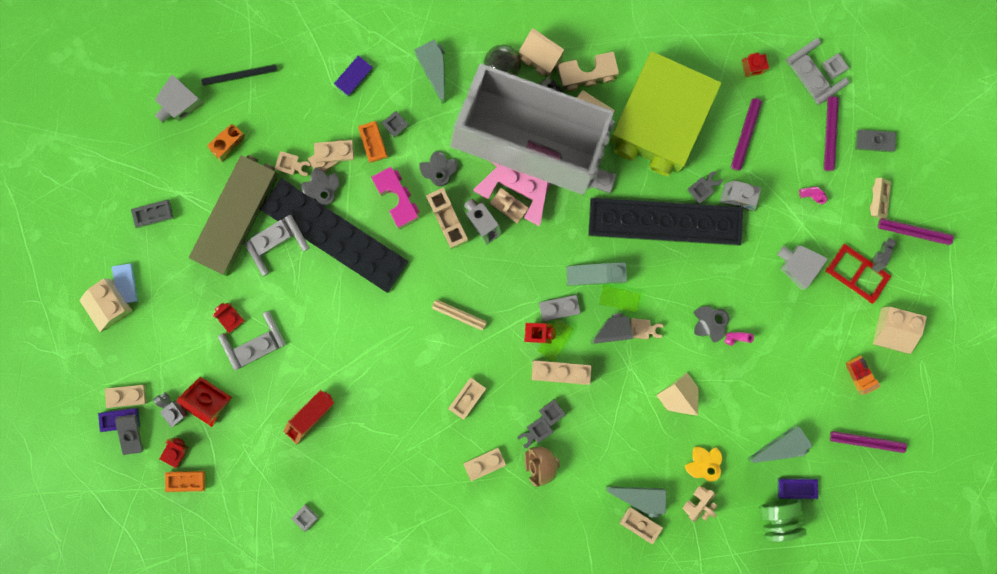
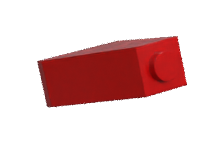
M320 389L288 421L283 432L294 443L298 444L332 408L334 402L331 395Z

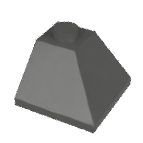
M623 313L611 314L612 318H608L590 340L591 344L633 339L629 317H623Z

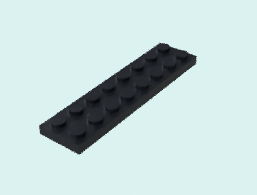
M282 178L260 209L277 221L292 215L307 241L386 293L390 291L409 262Z
M590 198L588 236L741 246L743 207Z

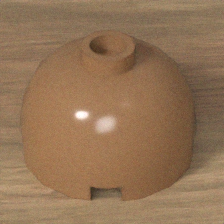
M529 448V451L525 452L526 472L530 470L532 477L528 478L532 485L539 487L552 482L560 466L559 459L547 448Z

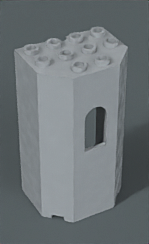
M480 64L455 123L450 147L584 195L587 188L591 189L597 175L598 166L602 160L603 151L615 121L612 120L614 111ZM528 142L556 151L561 155L562 161L529 150L526 146Z

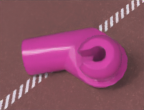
M816 186L799 189L800 198L811 197L819 204L827 202L828 198L825 192Z
M729 332L725 335L724 342L730 346H733L735 341L752 343L754 335L746 332Z

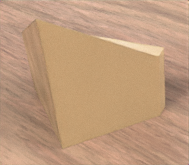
M687 372L656 395L667 411L698 416L699 388Z

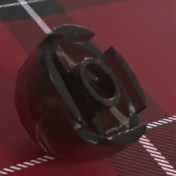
M504 44L492 47L486 53L483 64L516 77L521 68V61L517 51L511 46Z

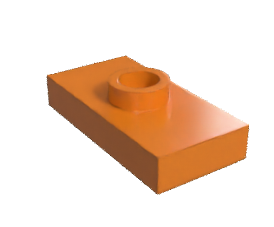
M373 121L358 126L369 163L388 158L377 122Z
M206 471L165 472V492L206 491Z

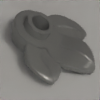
M435 151L430 157V162L420 163L419 168L425 178L431 179L434 185L443 187L449 182L450 176L456 172L457 161L456 159L447 160L442 152ZM438 175H444V176H443L442 178H440V179L437 178Z
M315 168L311 174V182L301 183L302 190L307 196L315 198L320 204L328 205L333 202L334 192L339 187L338 175L334 173L327 176L324 171ZM323 192L328 193L326 199H323L321 196Z
M704 306L693 312L699 319L694 328L695 335H710L714 343L723 338L725 334L724 327L729 322V316L726 311L722 309L713 310L711 307ZM717 315L722 317L721 322L716 321Z

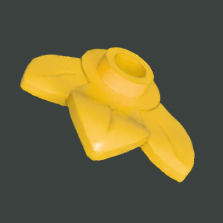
M694 447V462L685 465L686 471L694 478L703 477L710 482L718 480L721 475L719 466L722 462L720 451L716 447L710 452L701 447ZM709 468H713L715 470V473L713 475L708 474L707 471Z

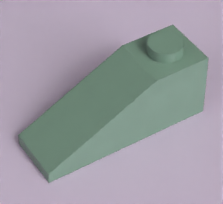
M432 40L414 51L439 100L443 104L445 102L443 57L445 51L440 43L437 44L435 40Z
M626 263L567 266V286L624 284L627 282Z
M793 426L748 457V460L757 463L797 456L802 457L809 452L808 449L812 447V444L799 426Z
M606 486L608 493L645 513H649V517H660V514H666V490L664 488Z

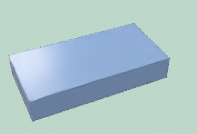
M133 264L112 266L114 285L126 303L138 302Z

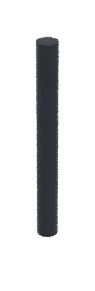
M273 64L202 78L201 82L203 86L278 72L277 65Z

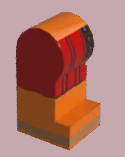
M231 124L215 137L207 147L223 162L235 146L244 139L245 134L234 124Z
M862 356L846 362V367L859 394H867L881 387Z

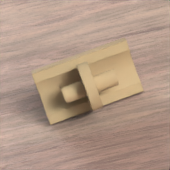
M500 188L490 202V205L516 224L519 223L529 209L502 188Z
M699 486L694 492V495L701 500L699 504L695 506L688 500L683 506L684 511L694 522L697 521L704 510L706 512L701 518L705 521L710 515L714 518L717 517L713 512L717 505L712 502L709 508L707 507L716 494L710 489L708 491Z

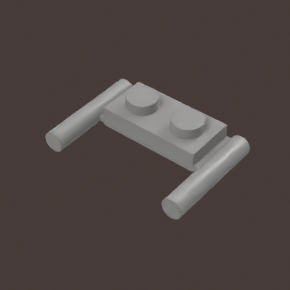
M818 38L786 59L787 64L791 66L817 105L849 84V80L844 78L829 88L830 85L809 55L806 56L807 53L821 44Z
M292 215L276 222L244 243L263 277L268 275L269 271L260 256L291 237L295 236L303 252L310 249Z
M270 311L263 313L270 332L234 350L225 333L217 336L234 371L286 345Z

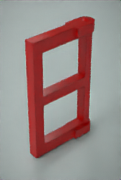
M846 244L841 246L825 269L826 273L855 291L871 304L877 300L891 278V275L884 270L876 272L883 278L871 296L854 285L866 266L871 269L873 263ZM845 252L861 262V265L850 281L834 271V268Z

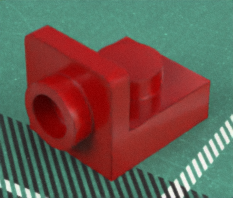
M221 303L214 309L216 312L212 314L228 333H232L245 322L230 303Z
M175 437L174 439H167V445L159 460L174 468H178L189 447L184 445L185 441Z

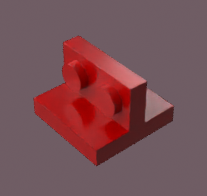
M199 377L178 397L177 403L183 409L213 427L221 411L230 403L232 397L207 380Z

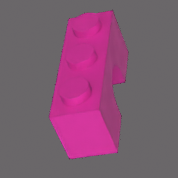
M389 167L371 177L381 196L388 193L398 195V205L389 210L399 230L419 220L417 214L420 211L415 203L411 204L408 198L411 197V194L406 186H401L399 181L403 179L398 170L393 171L392 167Z

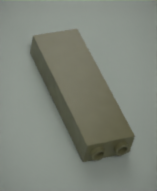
M247 155V157L240 156L188 257L225 276L229 274L261 207L265 203L278 177L273 166L267 163L263 166L257 163L258 159Z

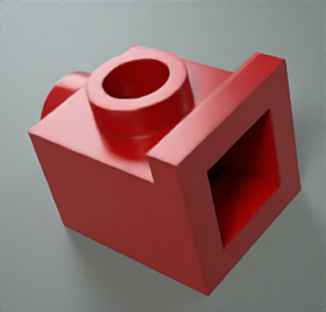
M752 53L747 58L742 59L745 78L762 75L769 69L766 54Z
M525 323L524 342L552 344V340L556 337L553 324Z

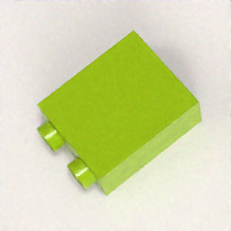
M651 51L609 142L616 145L614 153L631 161H634L637 155L651 161L649 169L663 176H670L672 171L678 173L688 159L721 82Z

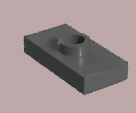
M856 131L855 150L895 151L896 132Z
M170 200L131 209L135 228L174 219Z
M136 414L116 417L115 422L122 454L142 453L144 449Z

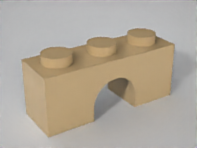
M614 51L595 55V69L591 72L581 71L577 60L558 64L557 71L562 90L574 91L579 86L592 87L597 85V82L604 81V83H610L615 81L619 71Z
M444 187L426 195L451 250L468 243V238L453 210Z
M532 361L531 380L590 385L591 365Z

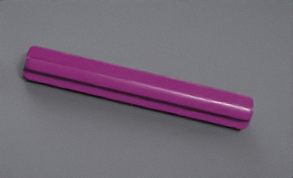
M828 97L823 167L825 171L835 170L839 98Z
M751 99L730 166L735 171L742 169L762 105L760 99Z
M883 218L878 222V228L946 245L953 243L954 236L951 234Z
M835 431L830 433V441L900 453H905L907 450V444L904 442Z

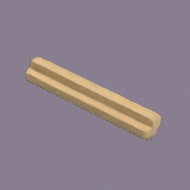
M435 300L432 308L472 327L484 330L486 326L485 320L442 301Z

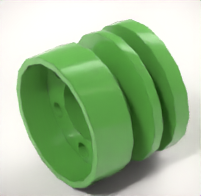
M779 500L759 506L761 519L771 521V523L763 526V530L769 531L764 534L765 540L786 542L806 536V529L801 528L805 525V521L795 519V517L803 514L801 500Z

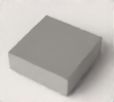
M839 53L821 64L831 80L849 69Z
M305 504L291 519L306 532L319 516Z

